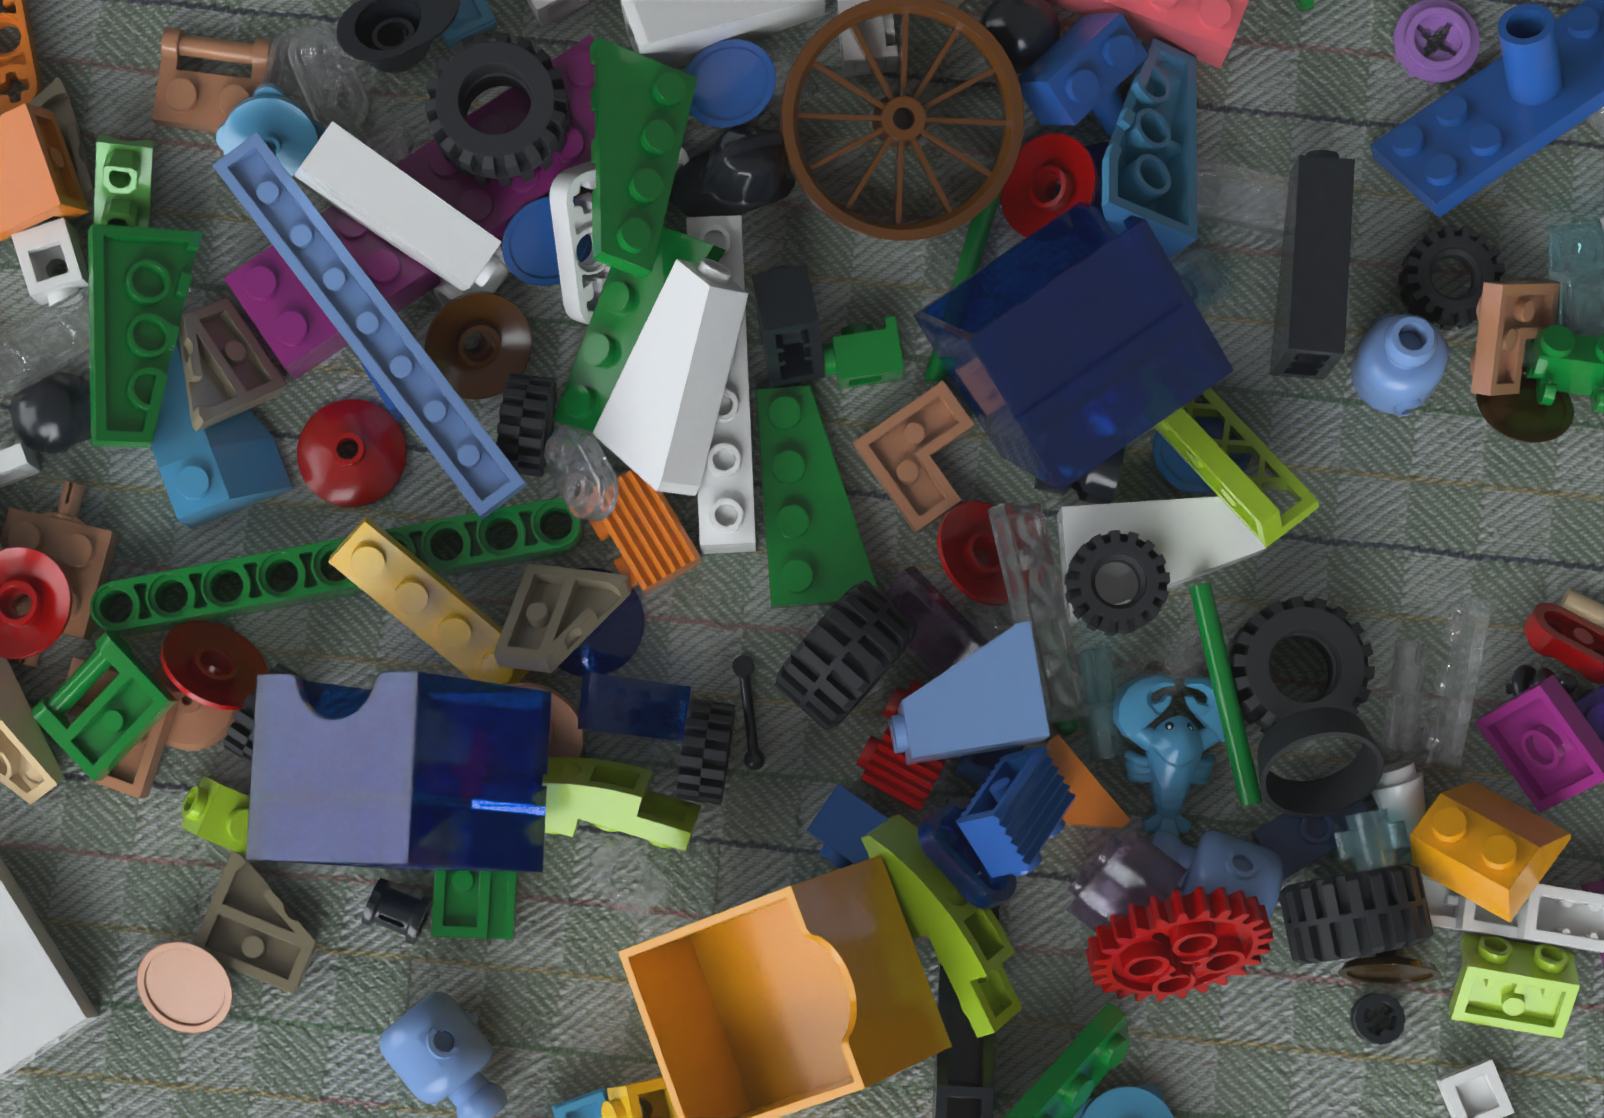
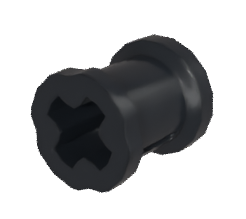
M380 878L365 907L362 924L371 927L376 923L405 935V941L415 945L428 920L433 905V898L426 895L421 899L391 888L388 880Z

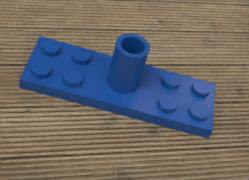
M1585 0L1557 20L1554 19L1553 13L1548 8L1539 4H1522L1509 9L1498 22L1502 56L1370 144L1373 159L1437 217H1441L1604 107V0Z

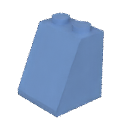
M1030 621L1017 623L903 699L897 709L898 715L891 716V720H889L894 754L905 752L906 764L910 765L1039 744L1049 737L1050 732Z

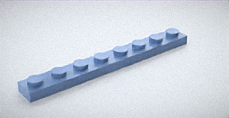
M256 132L212 164L480 518L484 519L527 486L525 481L261 136Z

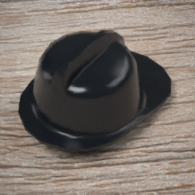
M359 0L342 14L337 24V41L345 53L354 59L367 61L370 66L375 67L379 71L388 73L405 72L417 66L425 58L433 39L444 33L455 20L460 7V0Z
M750 125L734 126L724 131L716 140L711 150L689 159L684 166L681 164L675 172L671 189L675 205L691 217L743 215L787 197L795 187L796 180L786 161L781 133L776 129L766 131L760 127Z

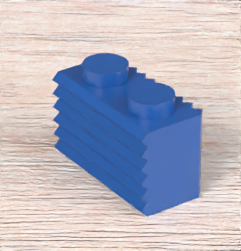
M1041 746L1006 754L999 759L1001 762L995 765L996 769L990 772L991 775L985 779L986 782L975 793L977 796L971 799L972 803L966 806L967 810L962 812V817L956 820V823L992 878L1008 874L1022 876L1034 870L1042 861L1040 851L1048 839L1057 835L1064 828L1066 822L1063 817L1075 800L1076 795L1069 792L1070 785L1063 783L1065 777L1058 774L1059 767L1052 765L1054 759L1047 756L1048 749Z

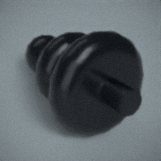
M1529 664L1520 665L1513 673L1512 682L1506 685L1507 694H1513L1514 697L1551 675L1555 676V674L1548 668H1541L1537 671ZM1564 673L1556 678L1568 694L1576 690L1578 682L1572 674Z

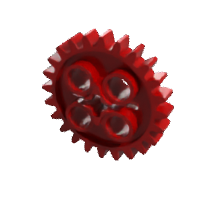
M1198 886L1191 894L1182 895L1179 889H1175L1171 893L1170 898L1164 900L1156 895H1152L1149 899L1150 904L1144 907L1131 903L1128 905L1130 913L1127 915L1111 914L1109 916L1111 925H1098L1096 927L1097 936L1087 939L1089 948L1085 949L1093 982L1095 985L1102 986L1103 993L1116 991L1118 999L1134 993L1135 1001L1138 1002L1151 994L1156 996L1158 1002L1165 999L1167 995L1177 994L1180 999L1185 998L1188 990L1192 989L1206 993L1208 992V985L1211 983L1227 985L1229 984L1227 976L1246 975L1245 965L1260 964V955L1271 951L1269 942L1274 941L1266 907L1264 904L1259 905L1256 896L1245 898L1243 890L1227 895L1225 887L1222 886L1210 894H1205L1203 886Z

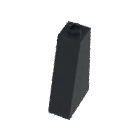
M1313 150L1307 152L1306 155H1299L1290 170L1270 364L1271 376L1324 380L1345 354L1355 159L1339 158V154L1334 151Z

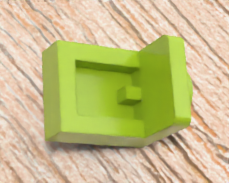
M204 776L199 786L195 785L185 797L181 814L184 817L181 827L200 838L255 860L279 809Z

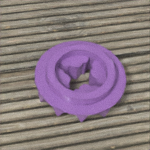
M1423 0L1412 5L1398 20L1391 38L1394 41L1395 61H1399L1403 65L1409 77L1425 80L1429 86L1438 82L1450 81L1452 83L1463 75L1475 62L1480 46L1478 28L1471 15L1458 4L1448 0ZM1444 26L1447 27L1448 31L1444 35L1446 38L1442 45L1448 52L1445 53L1437 50L1433 55L1429 54L1427 58L1424 57L1423 53L1425 52L1424 48L1427 40L1421 35L1424 33L1432 37L1436 32H1440Z

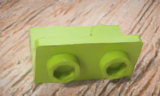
M1464 933L1460 942L1463 962L1449 1004L1451 1020L1563 1038L1580 988L1574 954L1571 951L1563 950L1551 944L1534 945L1506 940L1497 935L1487 934L1481 936Z

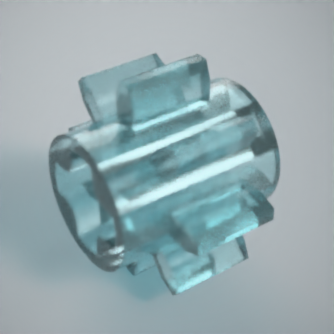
M1387 808L1345 816L1348 831L1334 834L1340 860L1354 858L1357 872L1397 865L1399 860L1396 849L1410 847L1405 821L1390 823Z

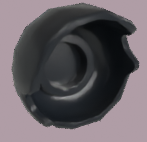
M994 0L980 18V23L1003 47L1016 74H1022L1060 39L1058 16L1051 4L1046 0Z
M46 370L26 378L19 384L9 405L14 433L26 447L39 452H47L48 454L64 453L74 445L91 439L90 383L83 376L57 370Z

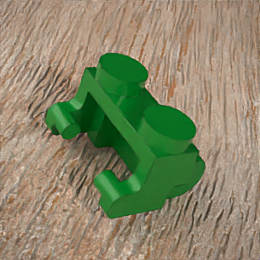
M1551 325L1545 330H1539L1536 338L1527 340L1526 375L1527 378L1536 379V398L1538 404L1552 405L1556 392L1559 391L1590 396L1592 411L1604 413V334L1599 338L1575 335L1564 326Z

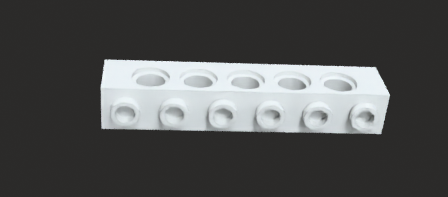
M741 215L687 217V235L725 249L726 251L719 263L732 271L733 274L730 279L745 290ZM746 306L701 485L698 490L699 540L702 554L756 552Z

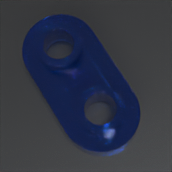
M944 805L937 808L921 820L918 828L919 842L927 857L966 900L977 908L992 909L1011 898L1016 890V876L1008 874L992 878L956 823V820L962 817L961 813L964 811L953 805Z

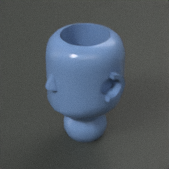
M1392 312L1370 320V329L1363 335L1356 349L1351 364L1352 384L1364 402L1373 409L1388 414H1396L1400 417L1410 415L1411 410L1423 405L1434 393L1446 369L1450 350L1447 348V343L1439 328L1425 318L1410 314L1394 315Z
M1209 829L1200 837L1194 848L1183 844L1174 833L1159 831L1155 832L1141 873L1153 883L1163 884L1172 882L1181 885L1182 895L1191 894L1198 886H1203L1205 894H1210L1221 886L1225 887L1227 895L1243 890L1245 898L1256 896L1259 905H1265L1270 920L1283 885L1285 864L1275 851L1250 842L1242 835L1236 837L1217 829Z
M443 992L428 994L381 1034L379 1046L382 1055L420 1101L427 1104H437L448 1097L456 1107L457 1118H493L508 1104L506 1093L502 1087L487 1081L480 1072L490 1061L493 1048L476 1027L479 1017L463 1011L450 995Z

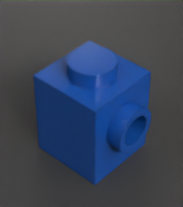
M838 784L807 828L806 833L824 844L818 854L841 869L869 859L861 838L888 818Z

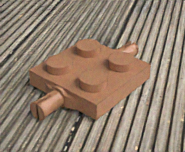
M64 481L56 513L36 514L9 507L0 543L3 549L27 547L38 550L54 559L67 575L72 590V611L68 624L61 635L91 641L96 622L93 620L90 612V601L94 592L101 585L107 583L119 534L110 530L89 526L79 519L78 516L87 487ZM29 596L22 597L17 603V612L20 616L27 614L31 608L32 602ZM41 653L28 658L14 659V662L38 668Z

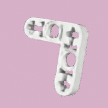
M682 147L676 171L681 164L684 166L689 161L688 155ZM591 161L560 172L552 182L549 197L563 305L566 314L571 319L587 325L590 323L611 268L609 265L593 260L592 193L587 192L578 195L580 193V186L589 189L596 188V163H591ZM578 195V196L575 198V204H574V203H573V196ZM589 234L592 240V249L587 259L580 262L577 257V245L583 236Z

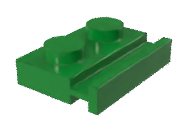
M437 823L431 936L515 940L520 827Z

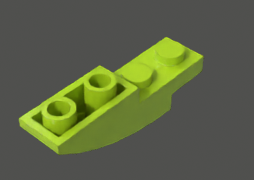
M577 757L531 758L484 768L476 779L466 801V805L481 809L489 816L511 818L534 825L540 831L548 834H563L574 837L580 821L584 820L593 823L599 829L607 832L620 831L646 839L652 845L660 848H676L682 851H686L701 810V805L648 790L653 774L652 770L625 763Z
M900 814L888 818L861 838L869 859L879 855L882 856L912 940L928 935L936 957L943 966L960 1001L961 1008L968 1017L977 1038L995 1033L1023 1009L1002 966V963L1011 957L1015 950L984 898L953 860L925 833Z

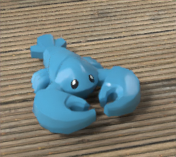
M1161 674L1137 675L1121 686L1113 705V722L1123 736L1129 738L1145 750V756L1131 750L1126 751L1124 756L1127 760L1125 762V767L1128 771L1127 778L1135 783L1149 782L1154 812L1142 819L1143 830L1152 831L1154 834L1159 831H1169L1179 837V833H1188L1192 824L1180 815L1181 808L1185 805L1186 796L1190 792V784L1207 785L1214 768L1213 763L1216 760L1214 754H1207L1201 758L1202 752L1218 742H1225L1211 679L1204 676L1186 677L1184 681L1185 686L1198 689L1206 695L1204 703L1198 702L1194 695L1184 696L1187 707L1204 727L1197 730L1189 719L1177 715L1166 719L1155 728H1152L1149 724L1170 705L1173 695L1163 694L1158 700L1152 701L1151 694L1162 687L1174 686L1175 680L1173 677Z

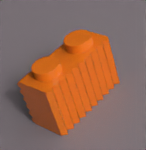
M632 469L587 495L593 506L592 510L585 513L589 523L601 542L611 537L621 554L620 557L613 560L619 574L628 575L632 587L639 584L645 596L702 563L701 556L663 492L654 490Z

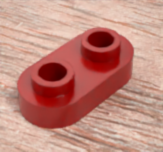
M1540 603L1536 605L1523 624V630L1531 648L1542 656L1553 657L1579 671L1590 682L1604 684V629L1556 604Z

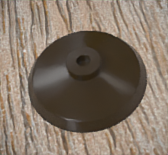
M1522 366L1519 394L1495 396L1476 394L1478 408L1486 422L1499 434L1514 441L1540 443L1553 440L1565 433L1573 421L1574 407L1569 394L1558 391L1552 405L1538 404L1536 398V379L1527 378L1526 367Z
M1403 948L1375 953L1373 957L1347 961L1338 972L1341 977L1349 980L1381 984L1424 983L1442 977V974L1434 964L1404 957Z

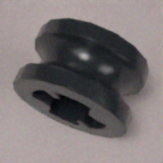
M1381 993L1366 994L1359 998L1351 1008V1027L1355 1034L1365 1042L1379 1045L1391 1043L1404 1030L1406 1020L1404 1009L1396 999L1389 995ZM1382 1003L1388 1008L1384 1015L1391 1016V1024L1388 1029L1378 1028L1375 1034H1372L1366 1028L1371 1025V1022L1364 1021V1013L1366 1009L1377 1010Z

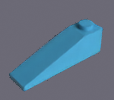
M1153 38L1145 47L1149 57L1137 68L1102 160V210L1112 250L1157 268L1198 239L1196 57Z
M177 337L167 371L168 379L151 447L176 517L180 522L192 529L294 488L275 438L250 409L203 430L195 431L191 423L179 337Z

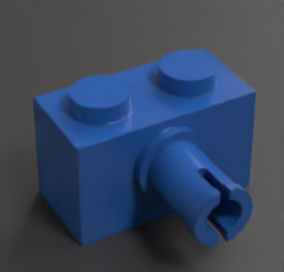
M1121 12L1086 14L1018 77L1022 97L1041 125H1076L1092 111L1110 141L1125 102L1117 90L1119 84L1143 63L1149 55Z

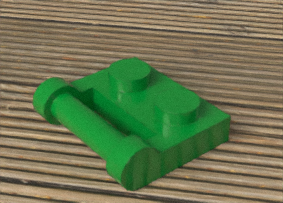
M109 629L95 641L97 649L50 699L43 697L31 709V714L35 720L92 781L103 780L178 701L132 653L129 644L121 636ZM113 665L119 672L118 676L71 724L66 713Z

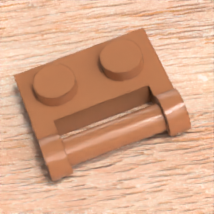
M165 27L161 39L162 57L152 121L156 126L217 133L219 126L226 121L236 105L252 97L255 89L261 84L271 83L275 61L274 40L256 38L254 43L185 35L183 29ZM183 56L252 65L251 79L181 70Z

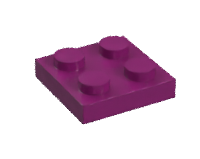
M1554 675L1489 710L1474 722L1539 813L1604 781V742L1592 729L1574 704L1570 695L1564 690Z

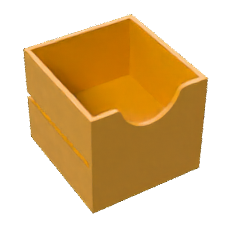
M881 855L788 886L618 952L677 1118H779L865 1089L952 1047Z

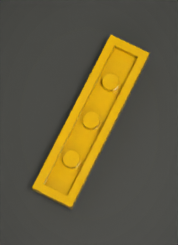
M367 515L331 554L328 562L488 694L505 685L519 683L530 671L500 667L494 656V651L503 628Z

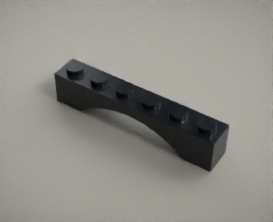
M949 797L946 800L944 852L968 877L999 921L1002 876L992 878L956 823V820L962 817L961 813L967 810L966 806L972 803V798ZM939 962L937 1007L952 1047L935 1055L932 1118H993L994 1033L977 1038L968 1017L961 1008L960 1001Z

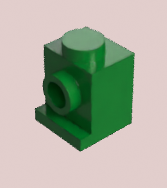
M896 316L885 317L883 329L874 330L871 323L854 324L842 328L841 335L832 337V342L822 343L825 375H836L838 390L903 380L905 369Z

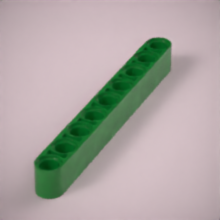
M551 498L498 508L484 519H481L477 513L387 529L385 531L400 544L406 546L412 554L443 578L565 555L574 551L581 544L584 537V524L578 510L570 502ZM555 514H565L573 520L571 532L560 540H552L544 535L546 520ZM502 524L515 526L518 530V538L511 548L496 550L491 547L490 535L497 526ZM448 534L461 536L463 549L455 559L443 561L437 558L436 545L443 536ZM344 537L111 581L101 585L94 592L90 601V612L93 620L100 627L112 630L120 636H137L173 629L180 624L191 621L211 622L364 593V591L348 578L342 581H331L327 575L329 558L347 538ZM285 565L296 566L298 580L295 586L288 591L277 592L273 585L275 572ZM231 575H240L243 581L241 595L234 601L222 602L219 596L221 582ZM184 585L188 592L186 605L177 612L169 613L164 605L167 592L175 586ZM121 596H129L133 603L131 615L123 622L114 623L110 616L112 603Z

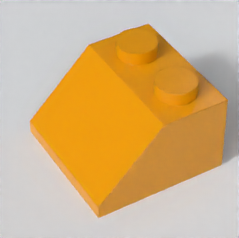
M1471 781L1440 793L1410 833L1412 865L1420 867L1422 874L1510 923L1571 839V833L1477 782Z

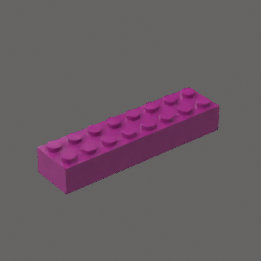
M589 35L551 60L553 67L558 68L563 79L570 106L571 125L570 132L564 133L566 145L562 153L553 152L554 164L546 171L541 166L533 170L534 179L524 183L522 175L512 177V186L500 187L498 179L493 178L490 179L489 186L477 183L473 174L469 173L465 177L456 171L452 161L447 162L435 138L394 165L502 243L505 229L512 217L525 205L540 198L550 197L552 182L560 172L591 161V141L595 138V111H591L590 89L594 86V64H590V45L594 42V39ZM511 87L468 115L467 122L472 128L485 134L499 135L510 132L517 128L527 117L531 107V100L522 91ZM331 206L320 213L395 313L441 283L440 276L335 207ZM273 245L224 277V280L283 367L295 380L348 345Z

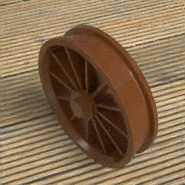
M869 0L855 5L832 18L806 43L793 63L784 85L779 116L780 133L783 138V151L793 177L808 199L823 214L849 230L865 236L895 241L920 240L947 233L962 226L983 211L998 195L1012 173L1020 152L1024 130L1022 91L1014 67L1003 47L976 19L962 10L939 0ZM901 15L897 93L891 92L857 24L877 17ZM909 16H917L943 24L952 29L913 94L910 95L906 93ZM847 29L850 30L884 95V98L880 101L816 61L826 46ZM957 35H961L978 51L989 69L934 99L921 104L918 98ZM811 67L875 107L872 115L798 113L802 88ZM993 75L1000 95L1002 120L926 117V109L985 77ZM798 119L872 122L874 131L809 165L800 141ZM926 124L1002 126L998 151L990 170H987L926 131ZM877 136L882 141V144L843 206L823 188L812 171ZM920 137L985 177L975 191L953 209L917 142ZM910 145L945 213L925 221L901 224L904 147ZM889 146L896 147L893 224L871 220L850 210Z

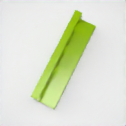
M1179 354L1152 374L1139 361L1122 373L1128 400L1266 548L1319 508L1318 499ZM1179 375L1190 387L1188 403L1177 402L1163 386ZM1197 396H1199V398H1200L1205 404L1197 403ZM1195 416L1219 417L1224 423L1223 438L1212 439L1194 420ZM1232 432L1239 440H1231ZM1229 452L1254 454L1259 460L1258 476H1247L1229 457ZM1267 469H1268L1275 477H1266V471H1267ZM1264 489L1289 491L1297 499L1298 503L1280 516L1279 509L1264 494Z

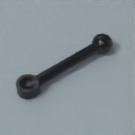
M741 655L734 659L732 669L740 681L748 751L744 755V764L750 770H759L764 766L766 758L758 746L750 675L754 671V663L750 657Z

